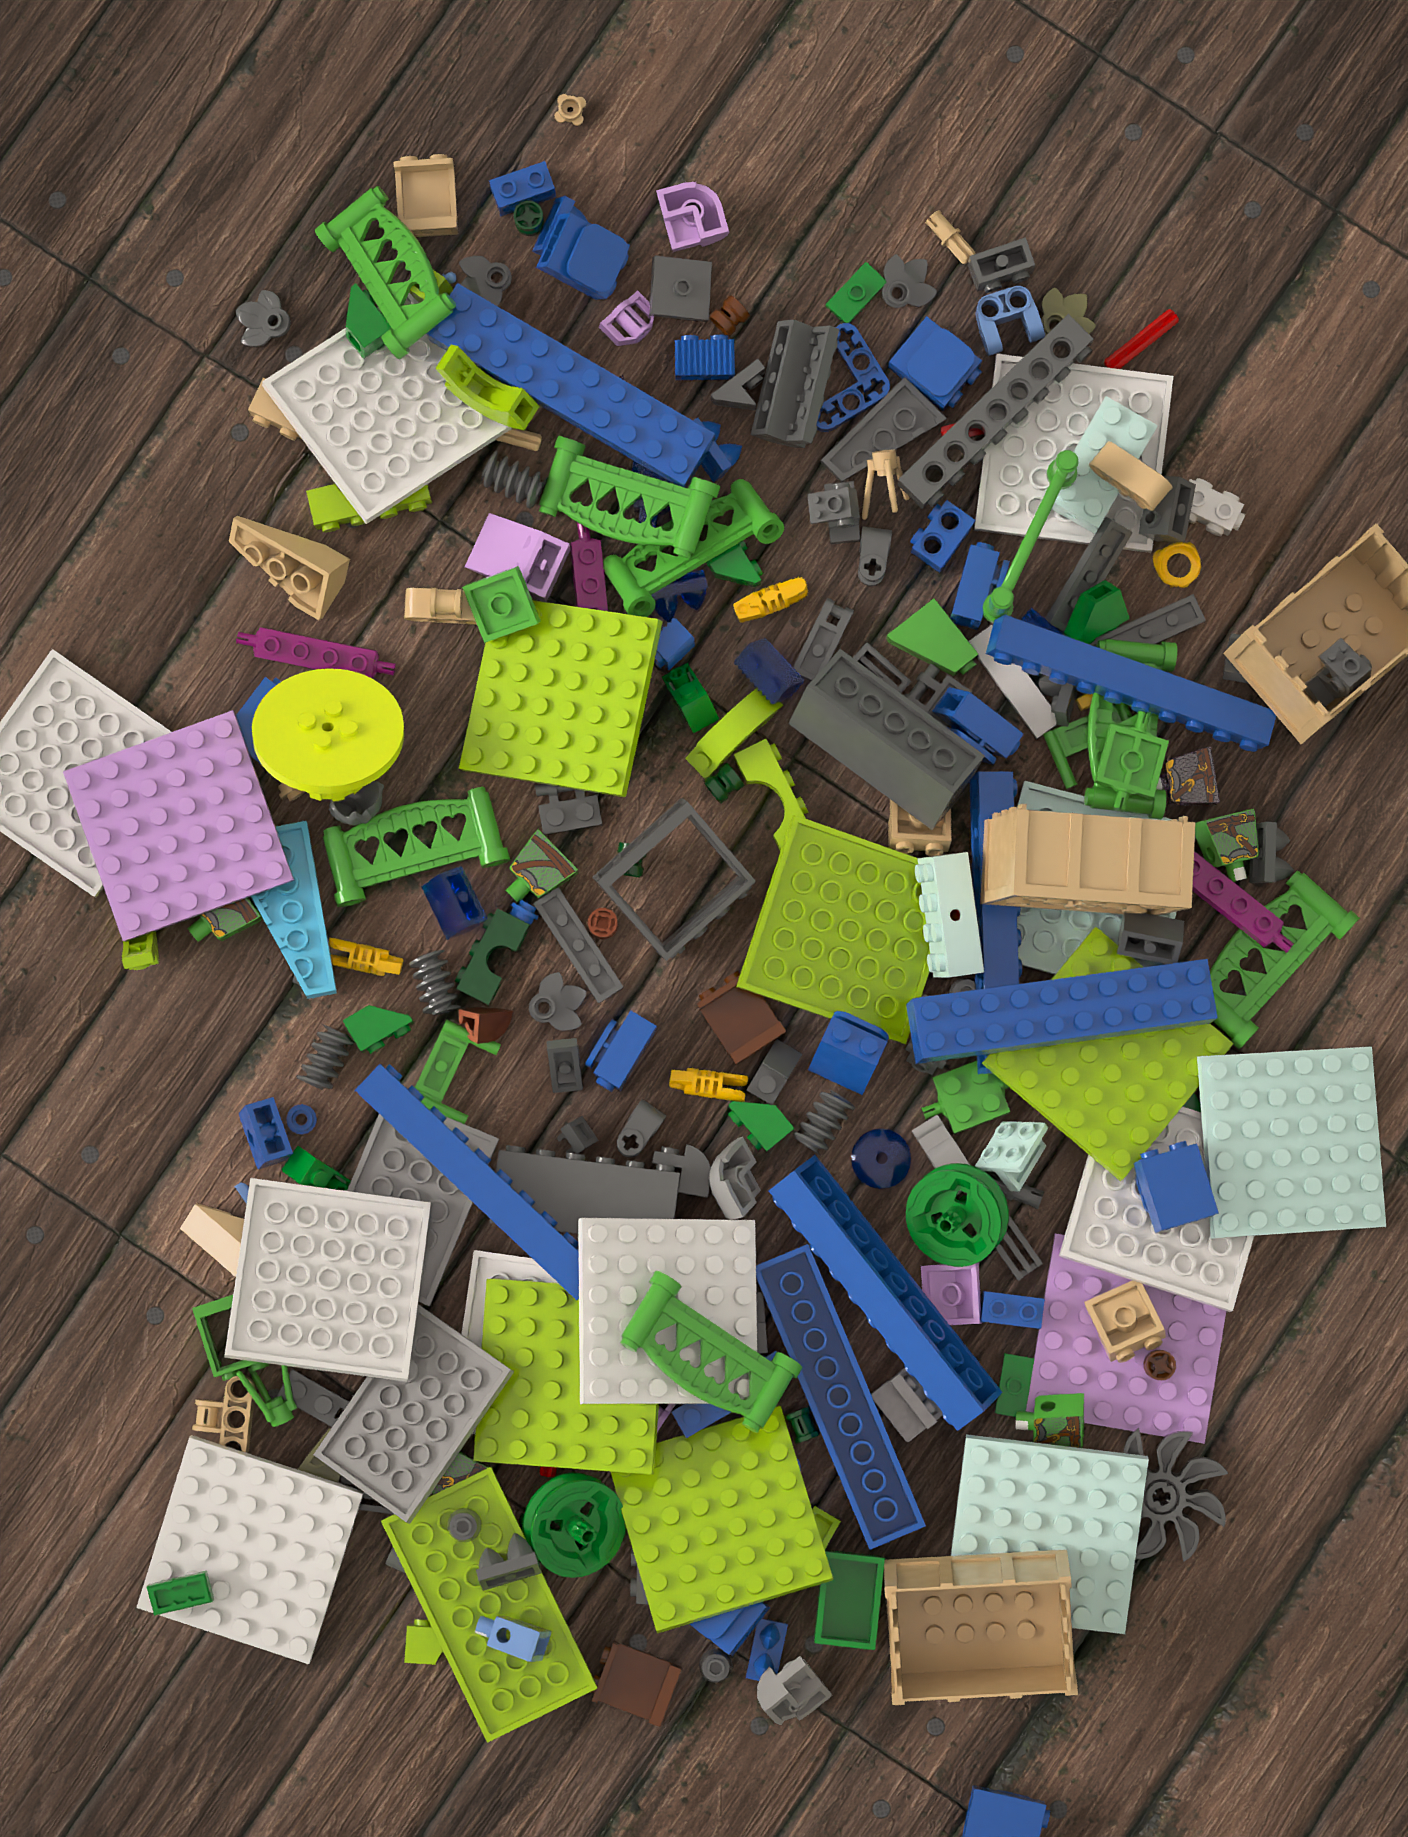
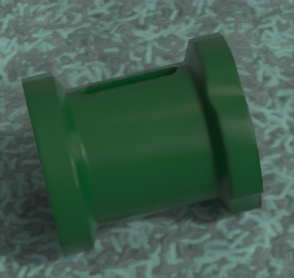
M810 1406L785 1415L786 1420H790L795 1433V1444L820 1435L819 1430H815L809 1414L811 1411Z

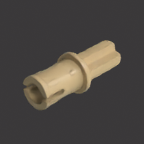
M940 210L934 212L930 216L931 220H926V225L941 239L943 247L947 246L962 264H967L969 256L974 255L975 251L960 235L961 230L959 228L955 229L942 215Z

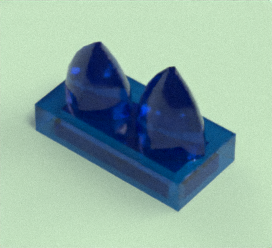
M702 569L689 572L653 593L651 596L655 600V610L658 615L667 622L672 621L677 609L678 594L681 595L688 606L699 610L705 600L706 588H708L704 571Z

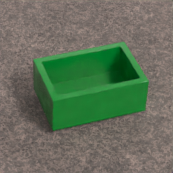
M825 1550L833 1580L819 1586L814 1643L875 1650L885 1557Z

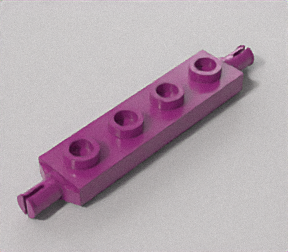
M577 522L579 539L570 543L576 607L608 611L601 540L590 538L589 528Z
M260 627L256 635L240 631L237 634V637L240 638L236 639V644L252 646L254 657L312 669L349 670L366 675L372 679L376 672L392 676L395 673V670L384 667L395 669L396 663L379 661L377 650Z
M1194 851L1192 891L1261 946L1266 947L1273 942L1287 953L1294 943L1280 933L1284 922Z

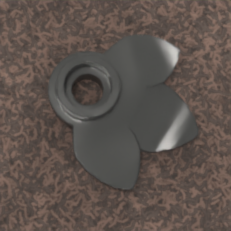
M895 254L885 264L883 273L886 283L882 289V297L890 307L900 308L906 304L919 307L930 302L935 297L937 290L923 283L927 273V260L914 259L904 264L903 260ZM895 287L901 292L898 299L892 296V290Z
M470 256L460 260L459 265L467 275L460 285L498 306L502 300V291L506 290L512 281L509 268L502 263H490L483 256ZM494 274H501L503 276L499 283L492 281Z
M262 290L259 294L258 302H245L236 309L238 320L247 327L241 338V343L246 346H264L272 337L284 336L290 329V317L286 311L281 309L280 298L271 291ZM278 318L277 325L271 326L272 321Z
M560 972L550 974L541 981L539 994L535 995L529 1003L530 1015L538 1022H549L557 1030H574L582 1025L580 1018L574 1011L583 1003L586 991L573 985L563 986ZM543 1002L548 1003L550 1006L549 1011L545 1014L540 1013L538 1010L539 1004Z

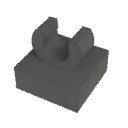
M583 1116L560 1129L562 1133L557 1137L558 1141L566 1138L570 1143L571 1148L566 1153L575 1152L576 1154L599 1141Z

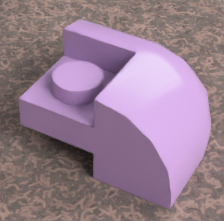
M686 182L656 190L673 252L697 245L702 247L722 240L729 234L722 204L717 194L707 186L696 182Z

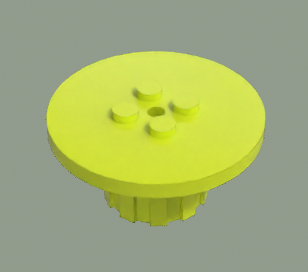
M343 669L311 670L282 681L272 688L261 700L252 722L253 745L262 766L280 782L292 788L305 791L310 794V798L319 801L322 799H332L333 802L340 801L352 793L355 795L363 786L381 777L394 764L400 754L404 741L403 715L394 696L383 685L366 675Z

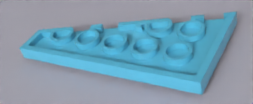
M307 821L276 826L295 881L253 895L251 898L307 999L336 994L337 989Z

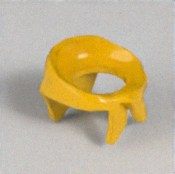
M1191 542L1170 544L1165 548L1157 550L1153 555L1154 567L1158 576L1165 584L1170 585V588L1178 586L1181 588L1188 587L1200 573L1201 559L1198 550ZM1178 553L1187 556L1191 563L1189 573L1181 578L1172 576L1167 569L1169 558Z

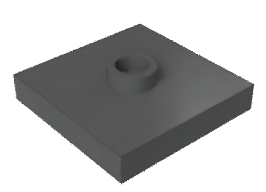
M653 256L649 316L707 322L710 309L712 262Z

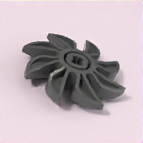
M1139 1428L1133 1431L1126 1440L1123 1453L1144 1456ZM1191 1431L1173 1432L1164 1437L1156 1447L1159 1466L1156 1469L1147 1468L1141 1519L1149 1517L1151 1522L1146 1533L1137 1544L1135 1559L1151 1557L1164 1547L1166 1543L1164 1523L1168 1520L1175 1523V1528L1179 1535L1183 1562L1194 1554L1199 1543V1528L1196 1521L1182 1512L1186 1506L1204 1513L1225 1527V1511L1218 1497L1208 1489L1187 1491L1185 1487L1187 1484L1201 1479L1228 1474L1227 1470L1216 1460L1202 1456L1190 1458L1178 1473L1171 1470L1177 1456L1193 1434ZM1162 1488L1164 1492H1169L1170 1495H1166L1165 1501H1160L1158 1497L1153 1498V1494H1157L1156 1489Z

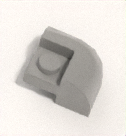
M743 1137L732 1141L716 1157L708 1177L712 1194L725 1218L729 1220L744 1217L757 1203L755 1197L761 1191L750 1171L756 1160Z
M800 1656L788 1662L778 1674L769 1666L762 1674L757 1686V1698L762 1709L779 1725H782L785 1720L797 1717L800 1721L833 1696L810 1665Z

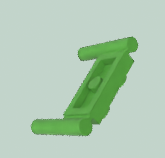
M1121 702L1120 704L1113 705L1115 711L1112 713V719L1114 722L1121 723L1132 717L1127 704ZM1089 715L1069 723L1068 727L1061 726L1043 734L1066 789L1077 785L1066 757L1088 749Z
M446 1019L415 1088L425 1097L421 1102L427 1108L431 1109L435 1106L446 1117L465 1124L468 1115L441 1103L469 1043L494 1055H497L501 1044L495 1041L477 1044L468 1039L467 1036L470 1034L465 1027Z

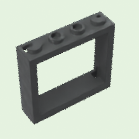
M680 798L592 877L656 952L666 961L669 958L672 959L678 953L681 954L685 950L684 945L692 938L697 939L702 936L708 929L706 925L714 918L720 919L730 910L729 905L737 898L742 899L747 896L746 892L756 882L688 801ZM688 818L737 877L661 943L613 888L612 884Z

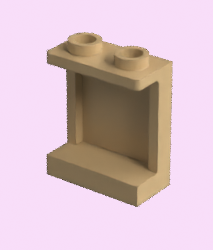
M435 154L431 155L430 159L418 160V157L405 156L401 157L400 161H394L398 218L415 237L457 235L458 218L453 158H447V155Z

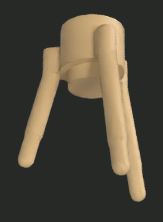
M896 450L872 452L873 459L867 460L868 473L862 510L863 520H866L868 517L875 471H877V476L887 477L892 512L896 513L898 511L893 475L896 473L897 479H899L903 473L900 466V457L896 456ZM901 489L904 499L909 500L910 497Z

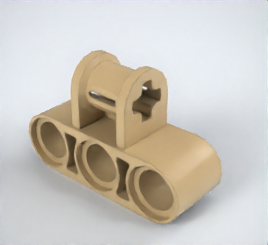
M1110 441L1106 443L1089 463V467L1099 477L1114 486L1124 497L1129 496L1135 500L1136 504L1142 509L1147 508L1153 511L1172 489V485L1161 474Z
M406 589L405 620L477 625L462 589Z
M245 1375V1377L249 1380V1382L256 1390L254 1381L249 1376ZM234 1376L226 1384L224 1402L195 1399V1404L198 1408L196 1424L192 1426V1430L220 1433V1445L227 1447L230 1441H236L240 1444L242 1452L248 1453L254 1399L249 1392L242 1398L234 1394L233 1386L236 1381L240 1380L238 1376ZM235 1410L242 1412L245 1416V1422L240 1428L234 1427L230 1422V1415Z

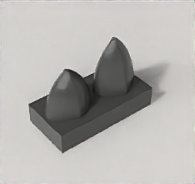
M1276 822L1256 823L1259 854L1258 857L1250 859L1249 883H1273L1289 877L1295 870L1286 861L1276 857V852L1283 849L1291 840L1284 831L1277 827Z
M517 1533L513 1534L508 1546L507 1561H504L493 1549L485 1548L480 1557L479 1569H476L478 1581L483 1591L542 1573L535 1552H533L532 1547L522 1536Z

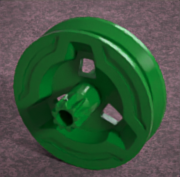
M950 1163L933 1169L912 1189L906 1204V1223L913 1241L929 1258L944 1265L963 1267L983 1260L1000 1244L1008 1228L1009 1209L1006 1197L1000 1186L986 1172L968 1164ZM959 1190L967 1193V1196L963 1195L959 1200H956ZM942 1212L943 1215L937 1222H934L933 1214ZM969 1223L977 1231L974 1237L964 1230V1227Z
M584 1473L559 1475L542 1485L532 1496L524 1513L523 1534L532 1547L533 1552H535L538 1561L549 1571L569 1578L587 1576L603 1568L619 1550L626 1530L621 1510L623 1505L610 1488L591 1475ZM587 1502H590L592 1507L588 1514L584 1515L580 1512V1509ZM551 1521L558 1524L560 1529H550ZM575 1540L581 1543L584 1547L579 1549L575 1543Z

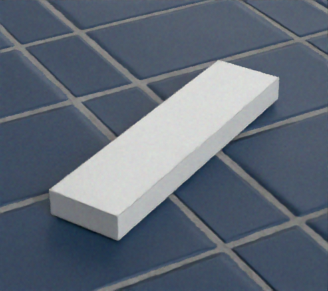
M991 625L969 640V643L977 651V658L1034 737L1038 739L1056 726L1055 713H1051L1050 704L1029 675L1021 670V666L1012 663L1011 665H1003L995 662L994 657L985 654L993 628Z

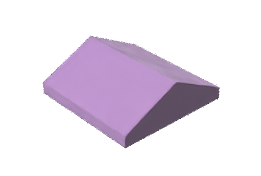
M979 1263L963 1267L948 1265L921 1266L922 1291L949 1325L982 1324Z

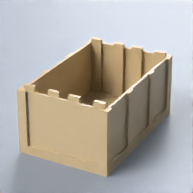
M1377 523L1367 530L1340 557L1336 556L1327 563L1303 588L1295 594L1292 592L1258 625H1252L1223 653L1300 744L1304 743L1408 656V564L1383 536L1384 531ZM1342 638L1358 655H1364L1372 665L1371 677L1349 696L1334 699L1324 707L1320 701L1316 704L1304 690L1307 687L1304 683L1325 666L1318 656L1338 639ZM1328 673L1326 676L1332 679L1331 674Z
M1020 804L1018 809L1017 807H1011L1009 810H1002L1001 813H993L992 819L984 821L980 904L1111 914L1147 913L1157 916L1192 908L1195 822H1188V816L1179 817V821L1177 819L1165 821L1026 810L1027 804Z
M1067 1550L885 1560L884 1579L891 1659L892 1705H905L906 1701L948 1699V1702H960L961 1698L1010 1696V1699L1022 1698V1695L1065 1693V1696L1078 1695L1073 1657L1070 1588L1072 1586Z

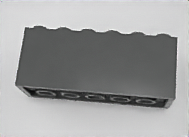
M841 649L807 685L788 723L931 830L936 827L965 792L985 757L984 754Z
M506 1145V1151L499 1150L496 1172L502 1169L513 1180L510 1186L518 1194L523 1189L535 1201L532 1207L542 1214L545 1210L558 1222L554 1228L559 1232L578 1234V1219L580 1218L675 1219L680 1173L675 1172V1166L657 1164L656 1170L645 1169V1163L627 1160L626 1166L615 1165V1159L596 1157V1162L585 1161V1156L581 1154L566 1153L565 1159L555 1157L556 1152L550 1150L536 1149V1155L526 1154V1148Z

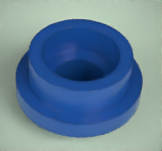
M520 900L519 904L512 902L511 906L513 908L510 912L512 916L530 925L534 919H538L539 916L534 914L537 909L523 900Z
M300 1104L289 1110L286 1121L292 1132L303 1135L314 1129L317 1117L311 1107ZM300 1114L307 1116V1122L304 1125H299L296 1121L297 1116Z

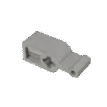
M938 1115L912 1130L934 1168L950 1163L970 1165Z

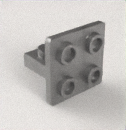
M905 1368L871 1394L873 1400L906 1442L911 1441L926 1428L929 1429L942 1416V1411L937 1404L925 1395L922 1385Z

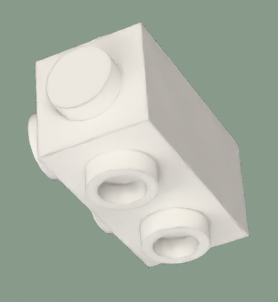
M1197 478L1196 481L1190 479L1189 481L1196 484L1189 523L1194 524L1198 521L1206 525L1208 532L1217 536H1222V534L1228 536L1232 528L1238 531L1245 517V514L1241 513L1244 504L1238 502L1240 498L1227 491L1219 493L1213 490V485L1203 479Z

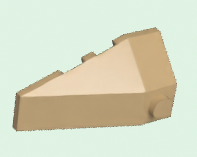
M240 516L233 518L229 542L253 566H260L270 576L268 580L275 587L278 585L290 595L288 600L295 607L317 620H321L345 583L350 559L324 544Z
M196 1203L180 1229L236 1277L244 1219L233 1216L229 1212Z

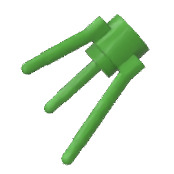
M249 1366L248 1370L264 1399L263 1401L243 1372L238 1371L237 1376L272 1427L284 1424L294 1418L292 1410L296 1409L297 1406L293 1400L287 1366H281L286 1400H283L282 1396L271 1399L256 1371H252Z

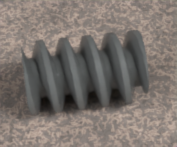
M495 450L482 473L481 479L484 478V487L489 488L495 482L494 491L496 493H500L505 488L506 498L509 499L516 493L517 503L520 504L527 498V508H533L544 490L548 477L543 482H540L541 472L539 471L530 477L529 466H526L522 472L518 471L519 461H516L509 467L508 456H505L500 462L497 461L498 451Z
M445 950L423 954L409 963L411 968L420 969L413 974V978L423 980L416 986L417 991H426L419 998L420 1002L429 1003V1005L422 1009L424 1014L439 1015L461 1008L460 1005H451V1002L458 997L457 994L448 993V990L454 986V982L444 981L451 974V971L441 970V967L448 963V960L438 959V955Z
M324 1024L322 1025L328 1031H318L316 1034L322 1040V1043L312 1042L311 1044L317 1051V1054L307 1053L306 1055L312 1064L301 1065V1068L307 1075L296 1076L297 1079L321 1090L323 1088L333 1089L334 1085L328 1080V1077L338 1078L339 1074L333 1067L344 1066V1063L338 1056H348L349 1052L343 1046L354 1045V1041L348 1035Z
M830 1090L831 1093L821 1092L819 1094L824 1103H813L817 1113L807 1112L806 1116L811 1123L801 1122L799 1124L804 1134L798 1132L793 1134L797 1141L819 1155L818 1149H829L824 1139L835 1140L836 1138L831 1129H842V1126L837 1121L838 1118L848 1120L849 1117L844 1109L854 1110L856 1108L852 1103Z

